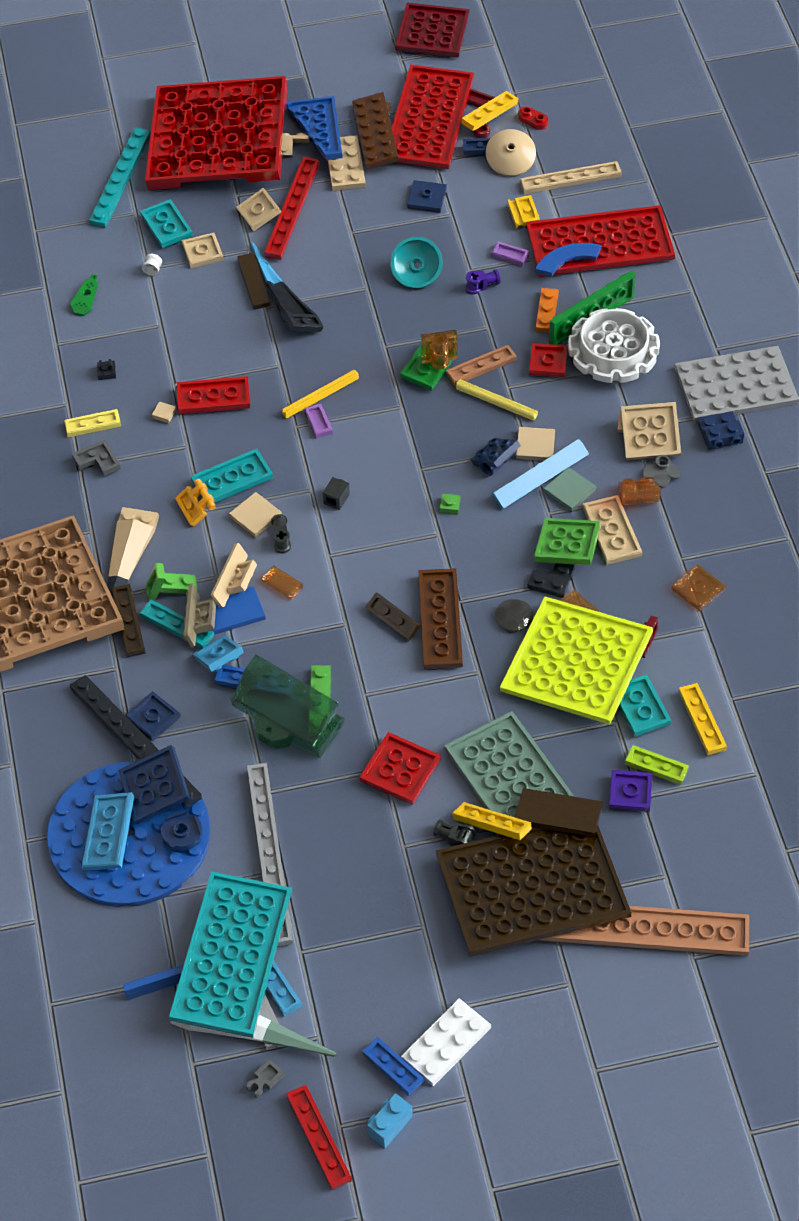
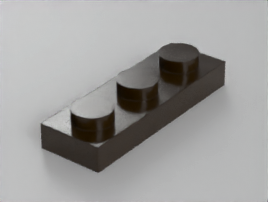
M377 592L365 607L408 640L412 639L421 626L420 623Z

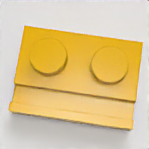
M531 195L518 197L512 201L507 199V205L515 228L522 225L526 227V222L540 220Z

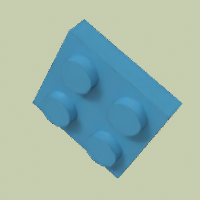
M224 635L195 652L193 656L197 662L212 672L220 669L227 662L236 660L244 651L242 646Z

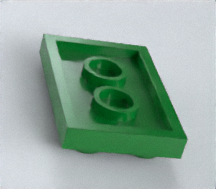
M425 338L400 373V378L432 391L456 358L457 350Z

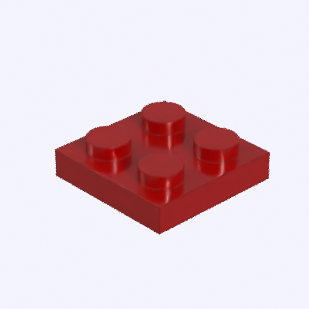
M532 343L529 375L565 377L568 346Z

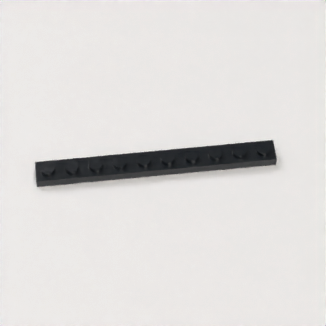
M86 675L70 684V689L138 760L159 751ZM184 776L190 799L181 803V805L187 809L201 800L202 794Z

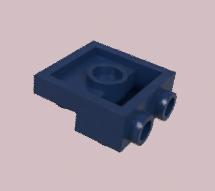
M733 411L698 418L697 423L708 450L743 443L744 432L739 420L736 421Z

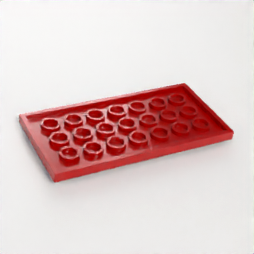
M410 64L392 125L399 161L396 162L443 169L450 168L461 127V120L465 113L474 80L473 72Z
M661 205L526 222L536 267L548 253L562 246L574 243L601 245V251L596 261L569 260L558 268L553 275L675 259V252Z

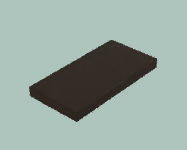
M523 788L515 818L531 822L532 827L595 837L603 801Z

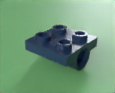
M493 438L488 441V444L483 449L476 452L471 461L474 466H480L485 474L491 476L517 453V449L521 445L518 440Z

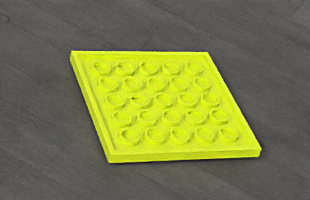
M544 597L500 686V691L610 725L653 633V628Z

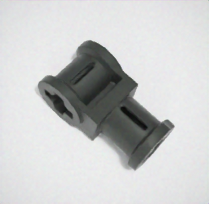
M277 514L271 518V524L274 526V547L278 553H287L291 549L290 534L286 526L288 520L283 514Z
M441 819L437 821L433 836L448 839V844L453 846L471 842L472 838L477 834L476 829L470 825L455 822L452 826L444 823Z

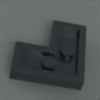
M556 563L552 574L533 569L527 588L564 598L575 570V564Z

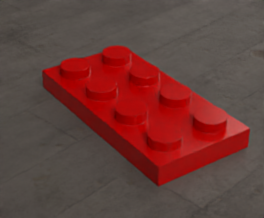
M248 376L176 382L179 414L251 408Z

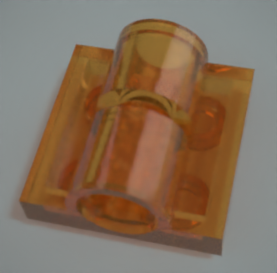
M457 330L421 334L422 363L431 362L434 368L444 369L449 365V360L457 359Z
M642 477L641 480L624 479L623 482H618L622 505L639 504V498H641L642 503L659 502L661 488L652 477Z

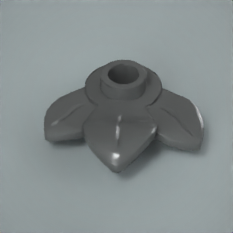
M660 455L654 460V463L645 467L643 477L646 479L654 478L655 484L658 487L664 488L670 483L671 478H680V470L672 464L668 456Z

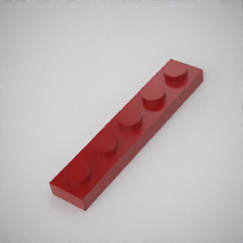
M307 1085L286 1093L287 1099L331 1190L351 1182L352 1177Z

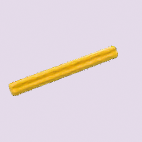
M352 370L282 409L283 416L289 418L304 408L356 381L359 378L356 370Z

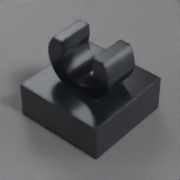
M109 359V361L102 362V360H99L97 362L98 380L116 379L115 361Z

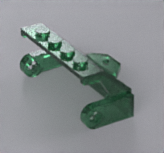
M256 654L245 668L237 690L230 698L233 707L254 719L259 740L274 749L289 747L294 742L321 758L345 721L344 717L336 714L329 722L330 717L339 706L338 702Z

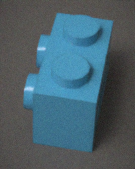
M396 1093L391 1099L387 1098L383 1102L378 1114H373L367 1122L368 1136L385 1149L413 1117L412 1106Z

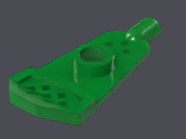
M91 274L90 279L84 281L71 301L70 307L75 315L85 316L92 311L98 282L96 281L98 275Z

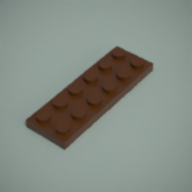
M384 92L353 100L352 104L367 170L399 161Z
M456 568L418 570L424 669L463 667Z

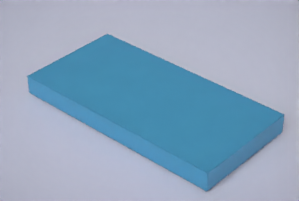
M132 792L95 795L81 867L84 871L122 868L134 801Z

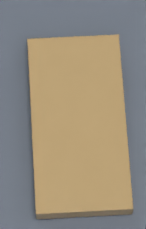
M618 495L583 503L582 508L587 520L600 521L601 527L597 544L606 565L642 556L643 552Z

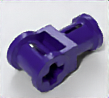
M495 269L489 273H484L483 270L468 272L466 274L467 284L465 290L469 294H477L482 290H486L487 285L500 284L501 280L498 270Z

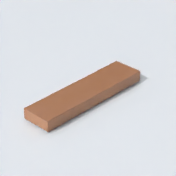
M505 345L446 370V376L453 386H456L460 379L468 381L516 361L517 356L509 345Z

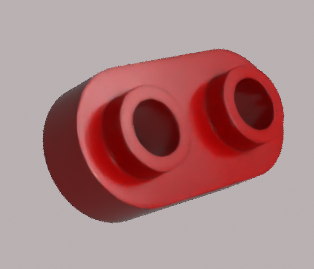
M522 107L518 111V119L521 122L537 130H543L548 127L547 115L531 107Z

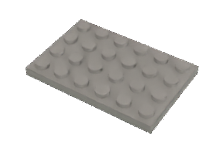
M779 346L675 363V371L694 422H697L699 417L733 411L734 415L799 404V397Z

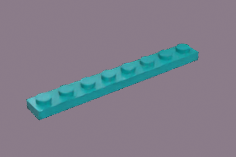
M134 128L89 219L90 225L102 228L107 227L151 136L150 130Z

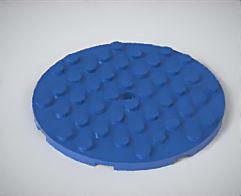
M136 761L110 764L98 768L77 780L57 802L48 825L47 842L49 854L60 878L66 885L68 884L77 891V894L107 906L120 907V905L131 904L140 906L155 902L181 888L182 884L190 876L195 874L204 860L209 846L210 821L202 798L187 809L179 804L139 824L133 822L131 815L128 830H133L134 833L131 836H127L122 868L84 871L81 868L95 795L125 793L118 770ZM177 811H186L192 816L194 814L201 822V842L188 850L176 852L170 850L163 842L161 836V826H163L165 819L168 815ZM179 828V832L177 833L184 834L185 831H187V829L183 830L182 828Z

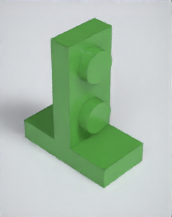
M155 563L145 585L148 601H155L159 592L186 594L191 583L198 590L195 575L165 573L163 563Z

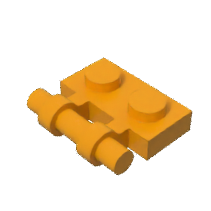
M200 479L194 481L195 487L193 489L187 486L175 498L189 524L194 527L207 515L204 510L206 507L209 510L216 508L214 498L208 494L207 486ZM199 495L202 496V499L200 501L197 498Z

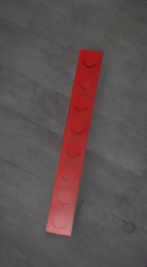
M302 158L265 249V257L282 259L320 165L319 159Z

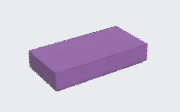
M498 241L491 252V257L523 267L530 251Z
M322 404L304 408V413L316 439L333 434V429Z

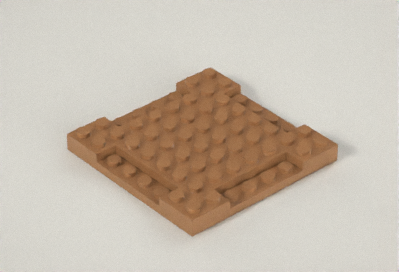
M74 515L0 540V672L14 668L13 662L86 637L89 642L124 630L123 619Z

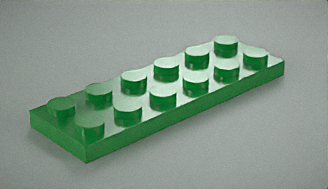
M632 270L622 274L615 281L609 282L605 287L580 300L579 303L567 308L561 314L554 316L550 320L549 344L559 345L569 339L575 323L582 317L589 318V313L606 308L608 310L616 309L634 298L636 274Z

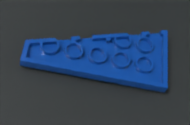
M335 97L287 101L286 108L304 132L309 135V138L326 160L343 158Z

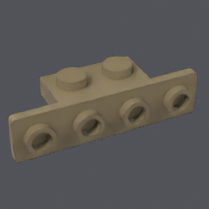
M193 583L189 584L188 592H186L185 629L182 632L184 640L188 641L191 648L195 647L196 634L214 630L216 602L213 598L199 602L200 595Z

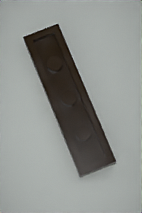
M249 253L237 256L253 309L271 306L255 254Z
M130 584L111 588L114 602L123 619L124 630H121L126 656L132 657L146 654Z

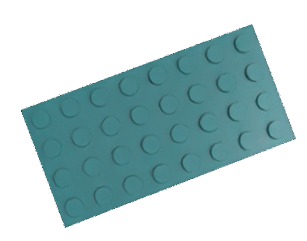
M211 871L170 1011L169 1021L249 1038L254 1037L292 893L291 887Z

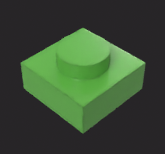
M442 493L440 513L458 515L461 495Z

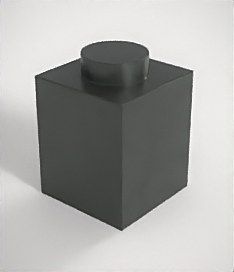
M332 477L323 491V504L340 510L350 495L349 483L343 479Z

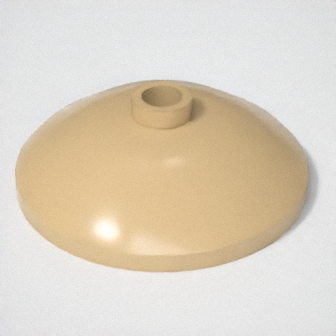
M515 129L502 130L491 137L486 147V159L489 166L503 176L514 177L524 174L532 167L536 158V148L532 139L524 132Z

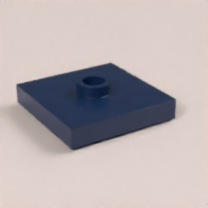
M414 180L407 208L441 213L447 184Z
M153 691L125 715L152 742L181 717L175 708Z

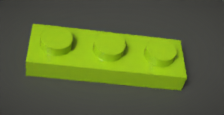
M632 745L625 760V765L646 773H652L654 776L682 785L689 769V765Z

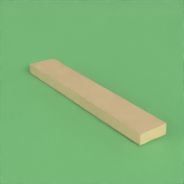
M615 161L520 178V185L523 193L529 194L618 178L622 176V172L618 162Z

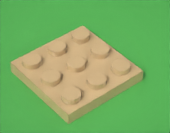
M676 402L621 406L626 460L657 458L660 455L668 457L681 456Z

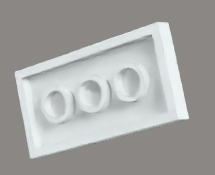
M459 998L401 1058L431 1086H434L491 1029V1024Z

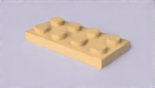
M358 135L340 137L343 158L328 160L332 191L365 188L366 182Z

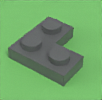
M106 440L72 453V457L79 470L97 463L105 476L121 469Z

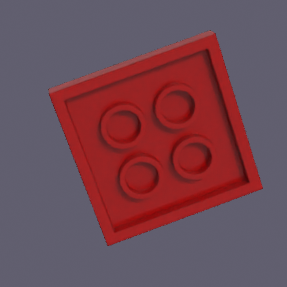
M387 732L360 775V782L413 805L440 762L441 755Z

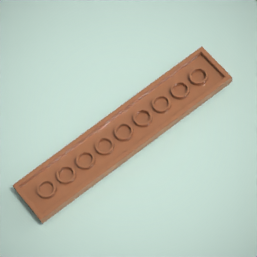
M629 906L632 912L629 918L540 939L541 941L748 956L749 915Z

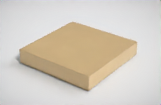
M264 188L236 207L253 231L281 213L279 207Z
M215 233L181 240L190 268L224 260Z
M519 427L518 442L521 446L517 449L516 459L545 461L553 456L555 429Z
M255 492L231 511L229 516L256 538L272 525L271 518L274 515L282 514V512Z

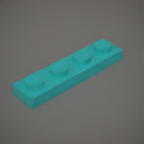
M150 600L140 612V617L184 639L182 634L185 629L184 616ZM210 630L196 634L195 646L201 649L206 647L213 639L214 632Z

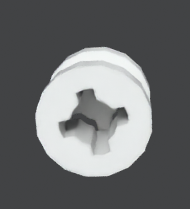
M156 254L146 255L145 262L142 265L143 272L151 276L157 275L162 259Z

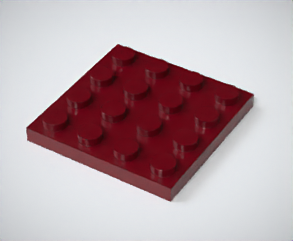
M407 2L395 50L459 58L469 18V9Z

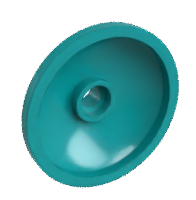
M410 237L395 247L390 264L394 277L402 285L418 289L429 286L438 278L442 270L443 260L439 248L431 240L424 237ZM416 263L421 264L419 268H415L414 265Z

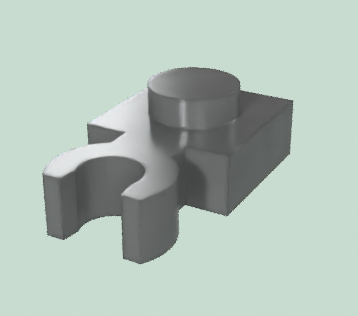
M269 1058L254 1073L257 1079L250 1080L246 1088L249 1091L251 1088L257 1087L258 1090L255 1091L254 1095L258 1098L262 1095L265 1086L271 1090L285 1076V1072Z

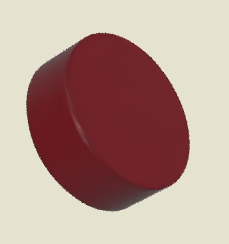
M484 124L474 130V136L476 138H488L490 136V127Z

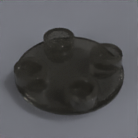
M509 599L497 607L495 619L508 633L514 634L527 628L532 623L533 610L529 604L522 600Z

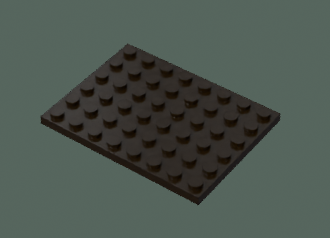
M597 826L595 837L531 827L532 829L521 840L498 835L436 850V856L469 957L631 917L632 912L599 826Z

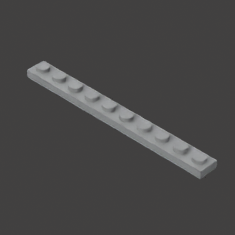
M267 763L248 765L247 770L263 882L285 886ZM288 909L278 946L293 944Z

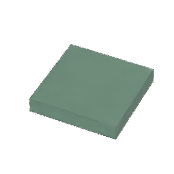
M567 467L544 488V493L571 512L596 491V486L570 467Z

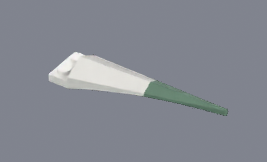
M259 1015L253 1038L170 1021L171 1024L189 1031L250 1039L337 1057L336 1052Z

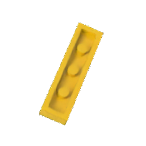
M505 91L462 117L461 124L474 131L517 105L519 98Z
M698 683L680 687L678 692L707 755L726 751L727 745Z
M465 802L452 813L453 820L521 840L532 829L531 822Z

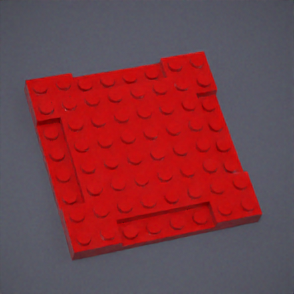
M286 76L157 86L145 177L148 190L181 188L182 182L246 178L247 183L280 180L284 109H286L288 90Z

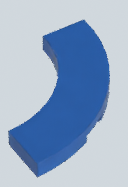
M574 243L557 248L548 253L538 263L535 273L552 277L555 271L569 260L596 261L601 251V245Z

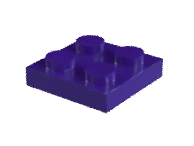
M612 770L609 809L650 812L652 773Z

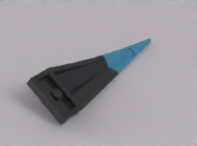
M252 242L251 249L255 254L283 322L288 324L291 331L321 332L324 326L318 315L291 291Z

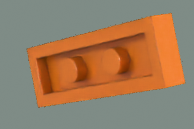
M541 288L535 332L549 333L550 320L556 316L559 289Z

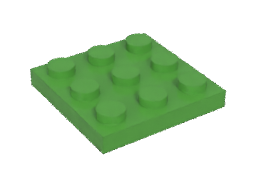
M545 518L534 555L535 562L591 565L601 527L600 521Z

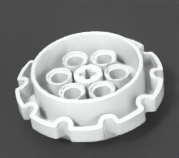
M619 308L596 310L589 313V318H580L572 327V335L569 336L568 340L569 356L573 357V364L583 374L590 373L595 380L612 383V381H619L620 383L638 379L639 373L646 374L655 365L660 348L659 336L654 334V326L646 318L637 317L635 312Z

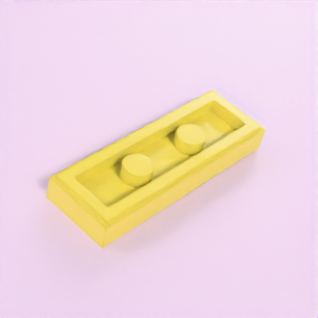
M117 409L64 420L68 437L121 427Z

